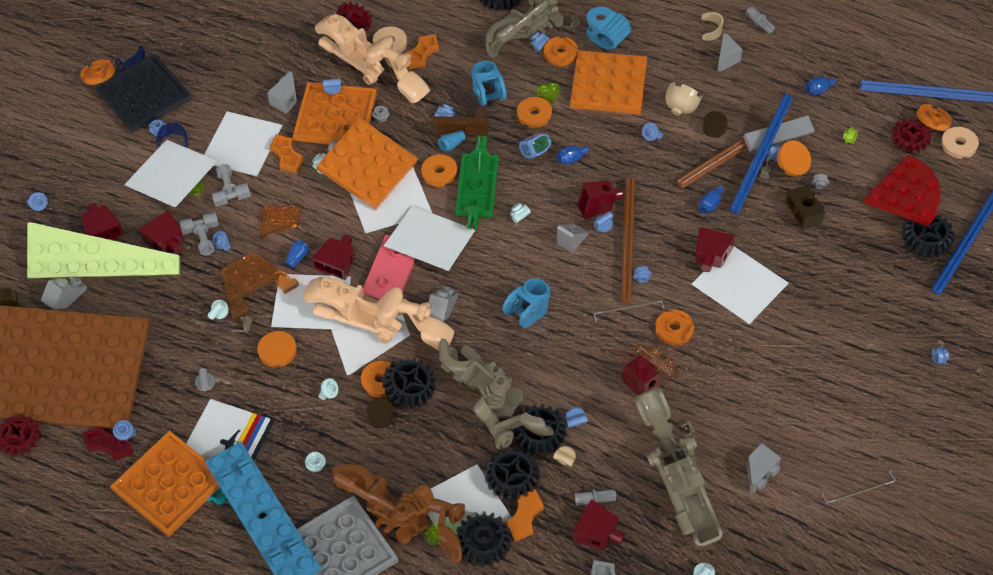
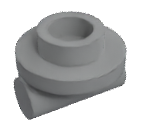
M205 368L199 370V375L195 379L197 389L209 391L215 385L214 376L207 373Z

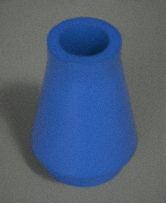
M301 240L293 242L284 264L293 269L308 254L309 246Z

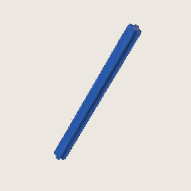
M862 80L860 83L861 91L993 103V92L869 80Z
M788 94L783 96L735 196L730 212L734 214L740 212L793 100L792 96Z
M993 190L932 286L931 291L937 295L942 293L993 211Z

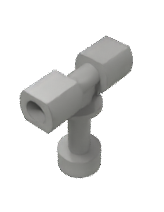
M222 164L217 167L218 178L223 179L224 186L222 191L212 193L215 207L228 204L227 200L236 197L239 200L251 197L247 183L238 186L231 183L230 176L232 171L228 164Z
M215 212L202 215L203 219L192 221V218L179 221L183 235L193 232L195 235H199L200 243L198 248L200 254L204 256L212 254L215 250L213 242L208 240L206 236L209 228L219 226Z

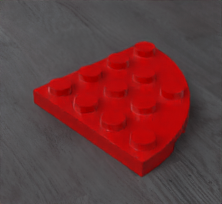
M907 155L864 200L865 204L928 226L935 218L939 203L941 202L940 184L937 176L929 166L917 158Z

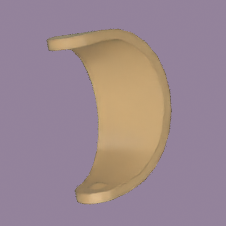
M717 12L703 13L701 15L703 20L713 21L719 27L713 32L703 34L702 39L705 41L715 40L722 33L723 17Z

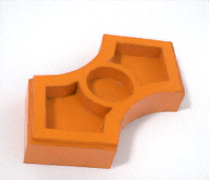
M436 34L419 37L417 46L406 52L411 54V63L408 69L426 67L425 63L428 56L439 51Z
M276 134L269 147L270 152L275 153L280 158L279 166L281 170L297 173L303 162V156L293 150L292 138Z
M536 489L533 492L529 491L527 497L523 494L520 495V499L517 500L518 509L515 515L506 521L508 524L507 528H510L514 542L533 535V519L544 510V505Z

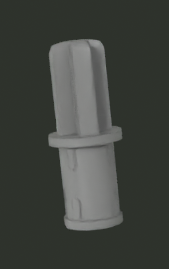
M753 6L746 10V16L752 19L756 26H760L768 34L775 30V26L766 19L765 14H761Z
M593 489V491L574 493L576 506L588 504L590 500L596 503L616 501V491L613 489L595 491Z

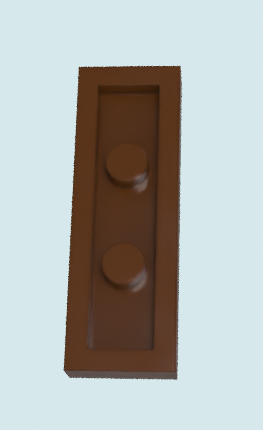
M482 106L475 108L474 117L434 116V135H446L461 130L465 135L488 136V118H485V108Z

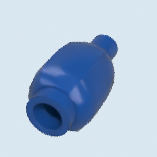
M823 76L815 77L805 84L804 89L807 94L820 95L826 92L830 86L835 85L836 80Z
M577 145L567 146L561 149L556 158L559 164L569 165L579 161L583 154L589 153V149L587 146L581 148Z
M719 185L715 190L708 191L699 201V211L703 214L713 212L721 201V193L724 191V188Z

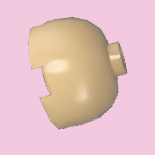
M675 82L669 84L666 91L665 102L673 114L681 116V114L686 115L694 112L699 106L702 96L698 97V92L687 85L682 84L679 87L675 86Z

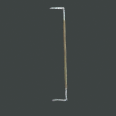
M658 301V302L645 303V304L634 305V306H629V307H623V308H618V309H612V310L602 311V312L593 313V314H594L595 322H597V319H596V317H595V314L606 313V312H612V311L623 310V309H628V308H634V307H639V306H645V305H650V304L659 303V302H661L662 308H663V310H664V305H663L662 301Z
M893 477L894 480H893V481H890V482H887V483H883V484H880V485H877V486H874V487H871V488H868V489H865V490H862V491H858V492H855V493H852V494H849V495H846V496L837 498V499L832 500V501H829V502H827L826 499H825V501H826V503H830V502L838 501V500H841V499H844V498H847V497H850V496H853V495H856V494H859V493H862V492H865V491H868V490H871V489H874V488H878V487H881V486H884V485H886V484H889V483L894 482V481H895V478Z

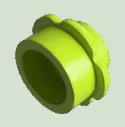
M853 127L846 129L843 134V139L846 140L845 144H854L858 131L854 130Z

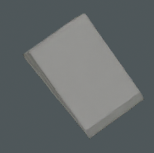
M723 34L718 71L720 72L741 61L742 48L728 34Z
M576 224L559 225L557 228V244L573 253L588 236L589 232Z

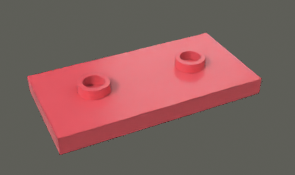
M385 235L363 287L364 295L376 300H380L394 287H399L403 293L416 261L414 257L385 247V243L390 238L389 235Z

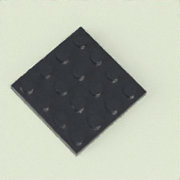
M155 53L94 86L96 92L131 133L192 100L191 94Z

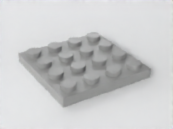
M354 495L297 529L321 567L322 571L316 575H378L398 562L397 556Z

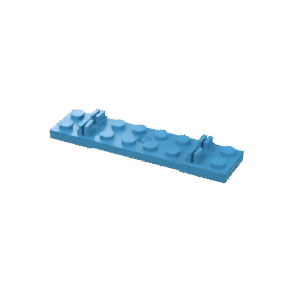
M242 442L205 461L206 466L273 575H316L322 571L317 560ZM261 513H265L266 517L260 519L259 515Z

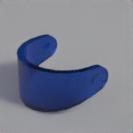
M139 46L134 56L123 63L119 58H116L115 64L122 70H125L145 58L144 48Z
M178 123L165 124L157 133V147H160L161 141L166 136L179 134L185 138L184 145L188 148L189 141L186 131Z

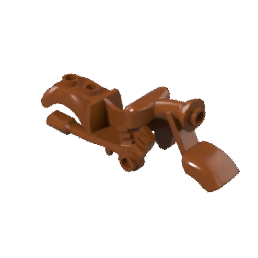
M353 463L332 467V475L336 487L347 492H353L367 500V511L378 518L375 523L377 528L381 524H386L387 527L384 529V532L389 533L394 527L400 526L396 531V537L401 544H408L419 532L428 530L426 516L430 511L439 513L437 533L441 537L440 548L447 553L452 562L461 561L462 551L459 538L445 523L446 517H449V521L452 524L461 521L465 515V504H451L436 499L430 487L425 484L418 485L411 492L403 493L401 498H397L388 492L385 478L372 474L361 465Z

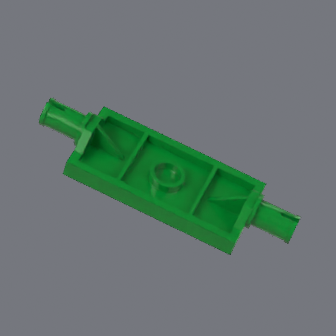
M481 135L477 136L476 148L470 154L462 153L455 212L456 216L468 217L466 227L472 230V224L474 225L473 230L478 229L479 217L493 218L499 155H491L487 151L488 138L484 135L482 141Z

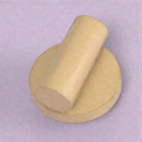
M561 446L557 449L553 458L563 465L572 467L576 459V453L571 447Z

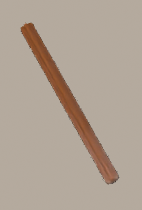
M786 113L782 123L790 121V114ZM772 119L756 130L769 127ZM744 138L678 178L677 185L680 188H685L746 149L747 145Z
M634 178L625 179L621 275L622 303L631 302Z

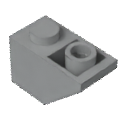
M291 71L283 76L267 93L269 104L285 114L297 103L294 78Z
M76 277L48 280L41 301L54 310L68 308L86 291L87 286Z
M442 287L431 293L429 298V307L432 308L430 317L437 318L443 322L450 317L459 293L454 292V289L450 287Z
M762 443L749 455L747 462L749 490L752 494L758 489L762 490L768 482L767 479L770 476L774 477L781 468L779 466L781 457Z

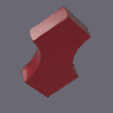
M102 426L82 433L89 453L94 451L105 452L114 461L134 454L129 439L125 441L118 440L114 435L105 432Z

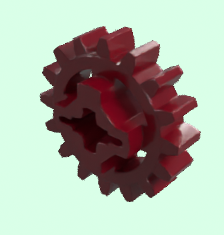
M351 1L348 4L343 2L336 11L337 15L346 18L358 30L362 28L368 32L373 22L371 20L372 15H368L369 10H364V6L359 7L358 3L353 5Z
M904 118L902 123L898 121L896 126L893 127L891 138L893 139V144H898V149L904 148L903 152L910 150V153L913 154L914 150L920 153L921 149L926 150L927 146L930 145L932 133H930L931 128H925L926 125L924 123L920 124L919 119L915 122L913 118H910L909 121Z
M21 414L20 418L13 415L12 420L5 419V425L0 423V450H3L5 455L11 453L12 457H15L17 453L23 456L24 451L31 453L30 448L37 447L35 441L41 440L39 426L36 420H32L31 416L25 419L24 414Z

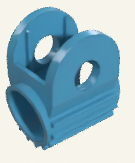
M607 7L592 8L587 14V22L589 24L586 31L587 37L603 49L614 50L631 32L628 20L622 14L615 13ZM603 15L605 19L597 20L596 17Z
M488 60L478 61V63L474 64L471 70L473 92H475L480 105L485 106L487 104L486 101L500 98L501 101L506 100L505 84L496 64ZM483 84L494 86L495 92L485 95L486 90Z
M539 278L528 279L524 282V285L515 289L507 297L502 311L506 315L515 312L521 317L519 325L522 328L530 327L547 312L550 297L548 283H545L544 280H539ZM528 302L530 305L523 310V306Z

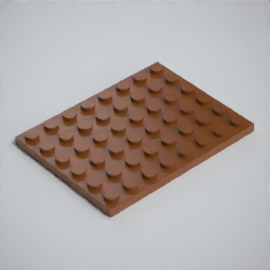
M0 306V420H5L6 418L12 420L13 415L20 418L21 414H24L25 419L31 416L33 421L36 420L37 423L84 428L102 426L106 430H113L114 425L119 421L126 420L130 422L151 323L150 319Z

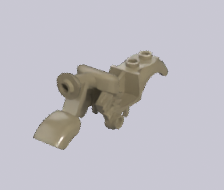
M528 0L530 8L526 13L522 14L512 9L511 14L494 23L487 30L485 37L488 55L496 57L500 47L511 39L531 38L536 32H544L545 34V27L552 29L553 26H562L564 19L556 4L558 0Z
M441 338L439 343V360L442 364L440 367L448 374L452 371L454 373L452 377L459 384L464 382L472 390L475 388L480 390L481 396L475 402L473 410L486 424L490 433L495 438L497 449L501 450L508 447L513 439V432L510 430L522 425L537 435L549 436L554 434L553 429L546 426L545 421L540 417L531 416L526 412L513 417L514 410L523 401V393L520 388L510 389L512 378L505 376L502 368L494 372L495 362L490 364L487 362L485 364L481 360V356L468 345L461 349V354L468 361H458L457 350L450 347L446 339ZM505 417H509V418H510V419L505 420V421H503V422H500L499 419H498V418H505Z
M654 388L638 395L635 398V403L644 424L654 426L652 433L659 438L666 452L662 455L658 446L651 449L652 451H650V454H647L650 465L657 466L677 512L675 517L682 534H691L694 542L702 547L720 540L723 536V531L705 492L707 488L706 483L695 463L696 455L693 450L697 448V444L693 435L690 437L685 435L679 437L678 439L682 447L677 448L672 434L673 424L667 422V419L671 416V411L662 390Z

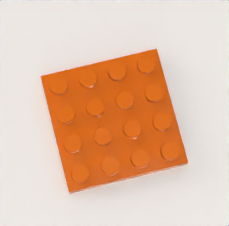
M578 50L570 108L641 115L647 57Z
M307 82L293 133V141L330 145L333 140L338 142L359 118L370 124L377 89L341 85V90L338 93L328 94L324 91L323 83Z
M359 118L319 162L316 169L376 211L417 163L418 158Z
M170 430L110 486L114 493L167 537H170L220 487L206 466V459Z

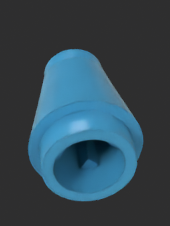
M460 130L442 135L438 140V145L443 152H450L465 140V134Z

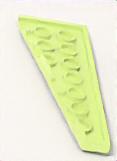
M28 223L27 278L180 275L179 255L40 224Z

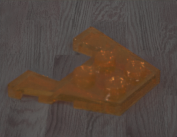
M255 252L221 270L234 322L250 314L241 299L275 281L284 294L299 287V283L295 278L292 279L284 271L273 267L272 263Z

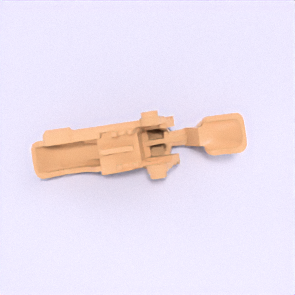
M336 13L326 16L315 25L316 33L326 34L335 41L333 42L328 37L323 36L319 40V46L329 53L336 54L344 61L353 65L357 70H360L364 74L363 80L366 84H374L378 80V76L384 71L380 62L385 58L386 63L393 68L398 79L397 86L399 91L409 102L416 103L429 93L430 88L426 82L415 72H408L407 70L411 63V54H401L394 50L393 38L391 36H386L371 44L366 39L364 29L358 30L346 18Z
M318 277L309 282L304 292L306 302H320L334 307L331 308L316 303L313 308L314 315L328 320L335 319L377 333L378 340L384 344H388L400 330L402 324L395 318L397 315H403V313L409 315L418 331L421 332L420 335L423 342L439 350L441 338L446 339L448 345H450L454 335V330L449 325L437 318L430 317L432 308L429 307L430 302L422 304L409 302L403 298L402 290L399 287L390 289L380 300H376L364 295L361 285H358L356 288L336 278Z

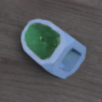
M542 133L527 137L519 143L521 154L525 158L539 156L550 147L551 139L547 134Z

